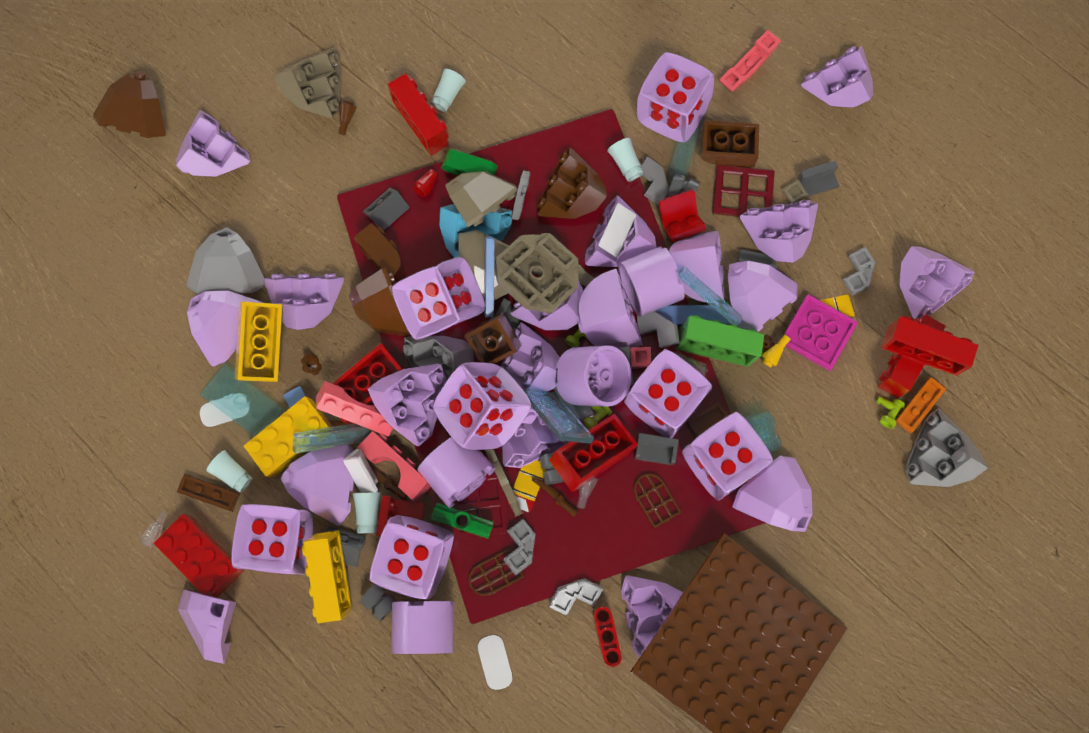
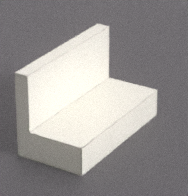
M355 449L343 459L345 466L360 493L377 492L378 489L375 484L378 480L362 450Z

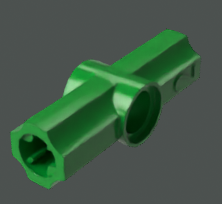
M436 503L431 520L487 539L494 523L464 511L448 508L439 503ZM465 515L468 518V523L465 526H459L457 523L458 517Z

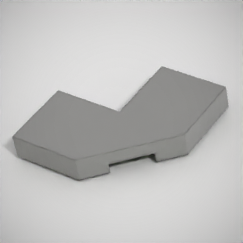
M647 157L641 165L642 176L652 183L644 196L659 206V201L665 198L669 192V187L663 167Z
M523 171L512 214V219L515 220L520 218L530 178V172Z
M866 247L848 256L857 272L844 278L842 282L851 296L860 293L870 286L875 261Z
M653 311L641 317L637 316L639 333L645 335L657 331L660 348L680 343L677 325L659 313Z
M524 519L507 530L518 548L503 560L515 576L532 563L535 533Z
M585 578L560 586L554 593L549 607L568 615L576 598L594 606L603 587Z

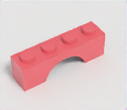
M324 381L316 395V409L383 435H390L393 427L387 423L374 405L360 403L351 398L343 388Z
M372 431L357 449H361L364 456L374 464L382 461L395 462L401 474L398 487L417 503L431 486L414 469L416 466L414 462L409 458L403 459L400 456L403 453L395 445L390 447L387 444L388 439L383 434L379 433L377 435Z

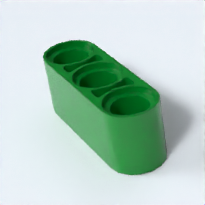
M453 149L447 151L441 166L446 172L458 176L462 173L486 171L495 176L498 168L491 161Z

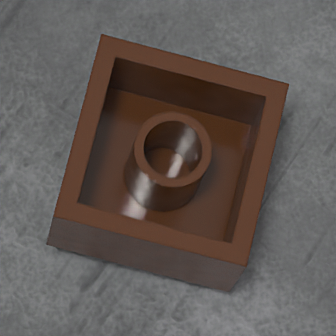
M503 312L474 326L464 335L480 363L495 364L518 352L522 346Z

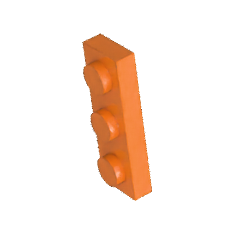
M932 377L928 378L898 416L896 423L909 434L913 433L945 392L946 388Z

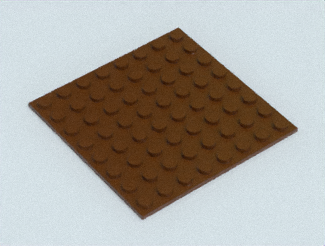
M723 533L630 672L713 733H781L847 630V627Z

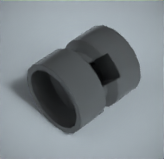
M675 173L667 196L671 197L691 189L696 194L700 182L691 178L686 180L685 176Z
M554 452L539 457L541 468L545 469L543 473L545 485L564 482L549 462Z
M374 584L363 595L359 603L367 610L372 609V615L379 621H382L392 611V602L398 601L390 594L386 595V590L383 587Z

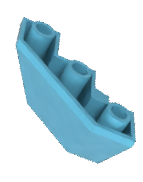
M455 204L441 207L439 226L446 248L454 258L459 257V233L478 230L502 242L511 228L512 210L499 208L491 214L489 212L483 216L484 221L476 227L473 224L468 227Z

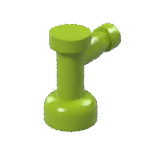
M578 329L573 336H567L565 342L571 348H576L580 346V338L582 336L587 338V336Z
M880 396L876 403L890 410L888 415L882 416L880 423L887 428L894 429L896 426L895 417L899 410L903 409L905 403L898 399H894L891 402Z
M591 406L597 414L592 418L586 417L583 420L584 424L588 429L593 428L606 415L612 414L611 409L608 406Z

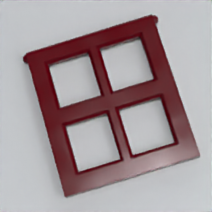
M717 165L713 214L740 217V215L747 212L748 196L765 197L764 208L772 207L775 171ZM724 174L741 175L740 189L723 188ZM749 176L767 178L766 192L748 190ZM722 193L740 195L739 209L721 207Z
M495 471L490 476L487 473L484 481L496 479L497 499L481 501L480 488L478 487L475 489L476 501L459 503L458 500H455L453 502L455 505L451 508L460 511L477 509V516L483 518L482 509L499 507L501 526L492 527L490 535L505 534L510 529L506 495ZM458 517L457 523L459 526H461L460 517ZM453 527L455 540L481 537Z

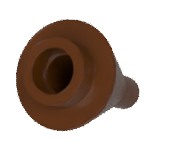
M350 101L339 103L340 128L338 134L343 136L346 135L347 126L357 109L354 103Z

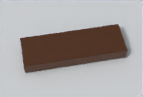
M184 474L177 493L233 512L240 496L238 492Z

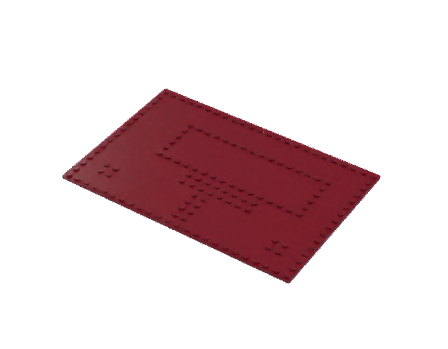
M613 109L469 153V155L495 163L498 166L495 176L519 187L523 171L530 172L520 218L518 220L512 219L511 228L502 240L503 243L510 246L521 235L550 233L578 258V265H581L592 277L596 278L614 269H617L619 274L618 267L588 266L585 264V252L595 241L592 237L597 226L603 224L605 219L603 213L612 200L619 196L645 221L655 236L656 248L662 246V249L667 248L650 202L644 196L646 192L640 177L628 182L608 152L610 146L625 139ZM571 148L598 174L606 187L607 197L595 211L575 219L537 215L536 204L547 187V181L553 174L560 155ZM443 162L337 195L339 207L363 281L378 272V270L360 250L354 236L371 223L377 228L373 220L369 219L363 211L389 188L398 191L410 207L384 230L388 241L392 240L398 247L397 250L400 253V259L405 268V278L422 270L436 267L438 264L454 258L445 246L439 224L441 207L454 204L445 185L458 177V175L443 170L441 167ZM429 169H432L438 174L437 180L430 194L426 195V197H421L414 191V183L428 172ZM516 196L509 201L507 199L499 204L500 207L512 210L513 214ZM580 283V285H581V287H582V289H583V291H584L586 287L583 286V285ZM509 293L494 300V316L503 299L510 301L512 307H514L513 304L517 300ZM685 293L683 300L668 306H688ZM633 310V312H631V313L633 314V316H634V318H635V322L637 323V326H638V321H637V316H638V315H637V314L635 313V311ZM484 312L477 316L452 325L430 336H446L464 340L468 343L464 336L468 330L491 317H486ZM523 320L520 321V323L525 324L549 343L559 357L571 349L565 342L567 336H573L579 329L578 323L568 330H544ZM657 331L645 335L640 334L643 345L638 347H651V362L664 349L669 350L699 371L712 385L710 392L703 398L688 420L719 401L727 414L731 415L709 357L675 349L676 345L660 348ZM379 332L382 344L389 349L404 369L410 368L403 351V346L405 345L404 337L408 336ZM584 336L579 340V347L594 346ZM474 353V362L480 363V361ZM502 360L495 364L501 367ZM646 368L632 369L634 384ZM633 385L630 386L628 393L631 391ZM554 389L538 396L553 404L569 419L554 394ZM625 397L618 404L608 406L612 411L611 415L616 414L636 442L639 433L665 437L635 415L624 403ZM590 406L591 410L593 411V414L590 415V416H588V417H591V418H592V417L595 416L597 413H596V412L592 409V407ZM606 415L600 422L604 421L611 415ZM438 418L436 419L432 436L421 445H414L420 464L438 446L451 438ZM583 420L574 424L581 431L578 436L589 430ZM685 422L673 437V439H679L674 465L636 460L635 448L631 454L574 492L569 489L565 482L550 484V487L560 495L562 494L565 497L564 499L579 511L575 517H572L568 511L555 503L556 500L541 487L531 512L522 510L523 513L516 517L511 506L508 505L506 497L509 528L524 519L535 533L532 563L521 571L524 578L488 596L479 595L470 587L469 575L474 567L509 548L511 552L518 548L508 533L490 535L488 539L475 537L455 540L453 538L449 557L471 624H476L551 598L560 586L584 578L597 582L720 539L723 533L730 536L765 524L766 522L732 507L739 489L748 481L719 501L706 490L682 453L683 449L696 439ZM502 446L493 450L513 490L521 468L505 467L503 464ZM480 450L483 453V455L488 459L485 450ZM645 474H654L662 479L682 512L656 528H653L634 494V485L637 479ZM650 476L655 486L661 484L657 478ZM647 477L640 479L646 492L652 489V485ZM496 479L483 481L484 483L479 487L481 501L497 499ZM637 483L636 492L640 496L643 494V491ZM663 486L658 488L664 501L670 498ZM430 487L428 490L433 506L435 507L436 503L447 506L433 488ZM475 491L471 493L468 497H466L464 500L458 502L466 503L476 501ZM651 492L649 497L655 506L660 504V499L656 492ZM646 496L641 498L640 501L642 502L646 511L651 509V505L647 500ZM668 502L667 506L672 515L678 513L673 502ZM664 506L658 508L657 511L663 521L670 517ZM499 507L482 509L483 519L494 522L493 527L501 526ZM477 509L464 511L477 516ZM654 511L649 513V516L655 525L660 523V520ZM465 515L460 516L461 526H465L468 523V518ZM439 522L440 527L454 533L452 526ZM507 552L497 557L499 562H504L503 559L510 554V552ZM493 559L482 566L484 571H487L497 563ZM507 564L503 565L504 567L502 568L505 573L511 571ZM479 567L474 570L471 578L480 574L481 570ZM499 568L488 573L489 581L500 576ZM514 573L508 575L509 577L507 578L509 582H512L517 578L521 577V574L518 573L515 576ZM482 576L471 583L473 588L476 589L484 585L486 580ZM504 578L493 583L492 587L496 590L506 585ZM487 586L479 590L478 592L487 594L490 593L491 590L489 586Z

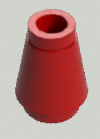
M429 169L428 172L414 183L413 189L419 196L426 197V195L430 194L438 177L437 172Z

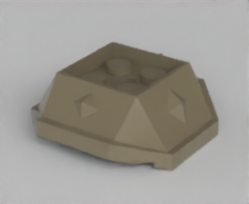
M550 233L521 235L495 258L497 283L525 309L552 314L578 288V258Z

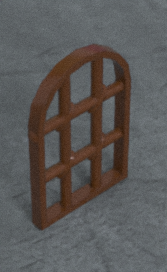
M645 474L637 479L634 485V494L653 528L668 522L671 518L682 513L667 489L666 484L659 476ZM650 476L657 478L661 484L655 486ZM643 477H647L652 485V489L647 492L640 482V479ZM637 483L643 491V494L640 496L636 492ZM662 486L670 497L665 501L658 491V488ZM653 491L656 492L660 499V504L656 506L649 497ZM644 496H646L651 505V509L646 511L640 501ZM670 501L673 502L678 511L674 515H672L667 506V503ZM661 506L665 507L670 516L664 521L657 511ZM652 511L656 513L660 520V523L657 525L653 523L649 516V513Z
M510 548L479 563V565L472 569L469 575V584L475 593L482 596L495 594L497 591L524 578L522 572H520L521 577L509 582L507 577L513 572L505 573L502 568L506 564L505 561L500 563L497 558L507 552L511 554ZM495 559L497 564L493 568L484 571L482 565ZM479 567L481 570L480 574L471 578L474 570ZM499 568L500 576L489 581L488 573ZM484 576L485 584L474 589L471 582ZM504 578L506 585L494 590L492 587L493 583ZM487 586H489L491 592L487 594L478 592L479 590Z

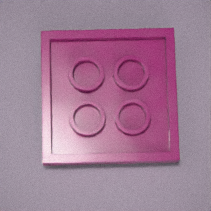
M807 294L784 335L790 338L786 347L830 372L858 322Z

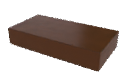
M719 401L687 420L686 423L697 438L729 415Z

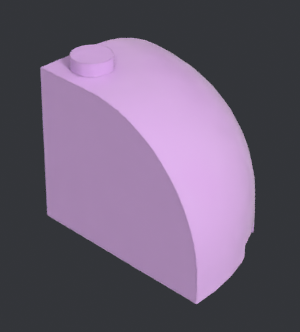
M719 231L693 235L674 243L670 247L669 252L678 268L676 270L679 276L678 283H683L684 293L702 302L724 301V286L722 287L724 271L723 265H720L722 252Z
M617 269L601 274L585 288L579 301L581 321L578 322L581 333H585L588 340L594 346H613L616 348L630 346L631 349V347H638L643 345L637 323L631 313L633 310L630 301L626 296L624 285Z

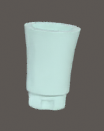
M444 69L431 101L432 106L446 112L460 89L466 83V80L457 72Z
M630 138L622 139L608 148L609 154L613 157L628 182L643 175L641 164Z
M226 450L220 452L211 461L206 470L240 493L253 480L248 475V472L235 462Z
M380 492L353 493L356 525H358L357 533H377Z

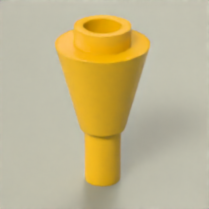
M784 335L777 344L761 355L763 357L762 362L770 368L772 366L776 367L783 353V348L790 341V338Z

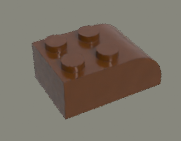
M704 120L702 159L705 162L715 165L755 167L759 155V124Z
M371 223L354 236V239L360 250L379 271L386 267L388 273L392 272L396 283L405 279V268L400 259L398 247L392 240L388 241L385 237V232L379 226L376 228Z

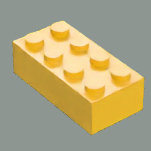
M239 302L235 364L236 380L278 382L282 304Z
M305 396L247 442L244 448L266 477L275 478L335 428L322 411L316 409L315 402Z
M338 530L317 533L305 540L302 546V552L307 561L306 575L310 578L311 584L309 586V594L313 597L314 602L312 612L313 616L316 617L317 623L339 621L352 610L340 532Z

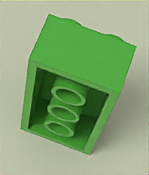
M693 315L689 316L679 327L680 343L676 344L675 349L749 367L761 357L764 334L758 333L757 330H745L737 325H725L717 320L709 321L701 316Z

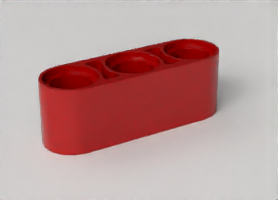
M599 607L594 611L593 618L602 658L606 665L615 667L621 663L622 655L613 616L608 608ZM601 610L608 613V619L605 622H600L597 618V614ZM606 630L613 634V639L608 643L602 640V633ZM610 651L617 653L618 658L614 663H609L606 659Z

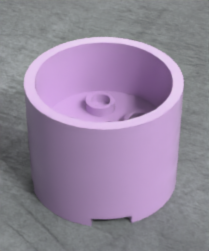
M662 246L618 263L619 275L624 285L626 296L639 317L684 299L683 283H678L679 276L676 271L678 268L666 247L662 249Z
M613 346L571 348L562 354L556 365L558 369V383H555L561 397L572 405L613 406L624 399L630 388L631 368L623 352Z
M452 437L430 453L418 467L419 473L448 508L455 505L453 503L455 500L462 501L473 493L475 489L484 483L485 475L488 473L490 476L495 470L494 466L480 450L463 448Z
M392 602L391 653H454V602Z

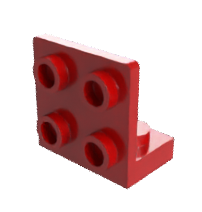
M693 189L659 201L663 231L671 243L706 231L705 223L698 216L696 196Z
M383 496L376 536L381 537L387 521L393 516L400 515L423 520L425 504Z

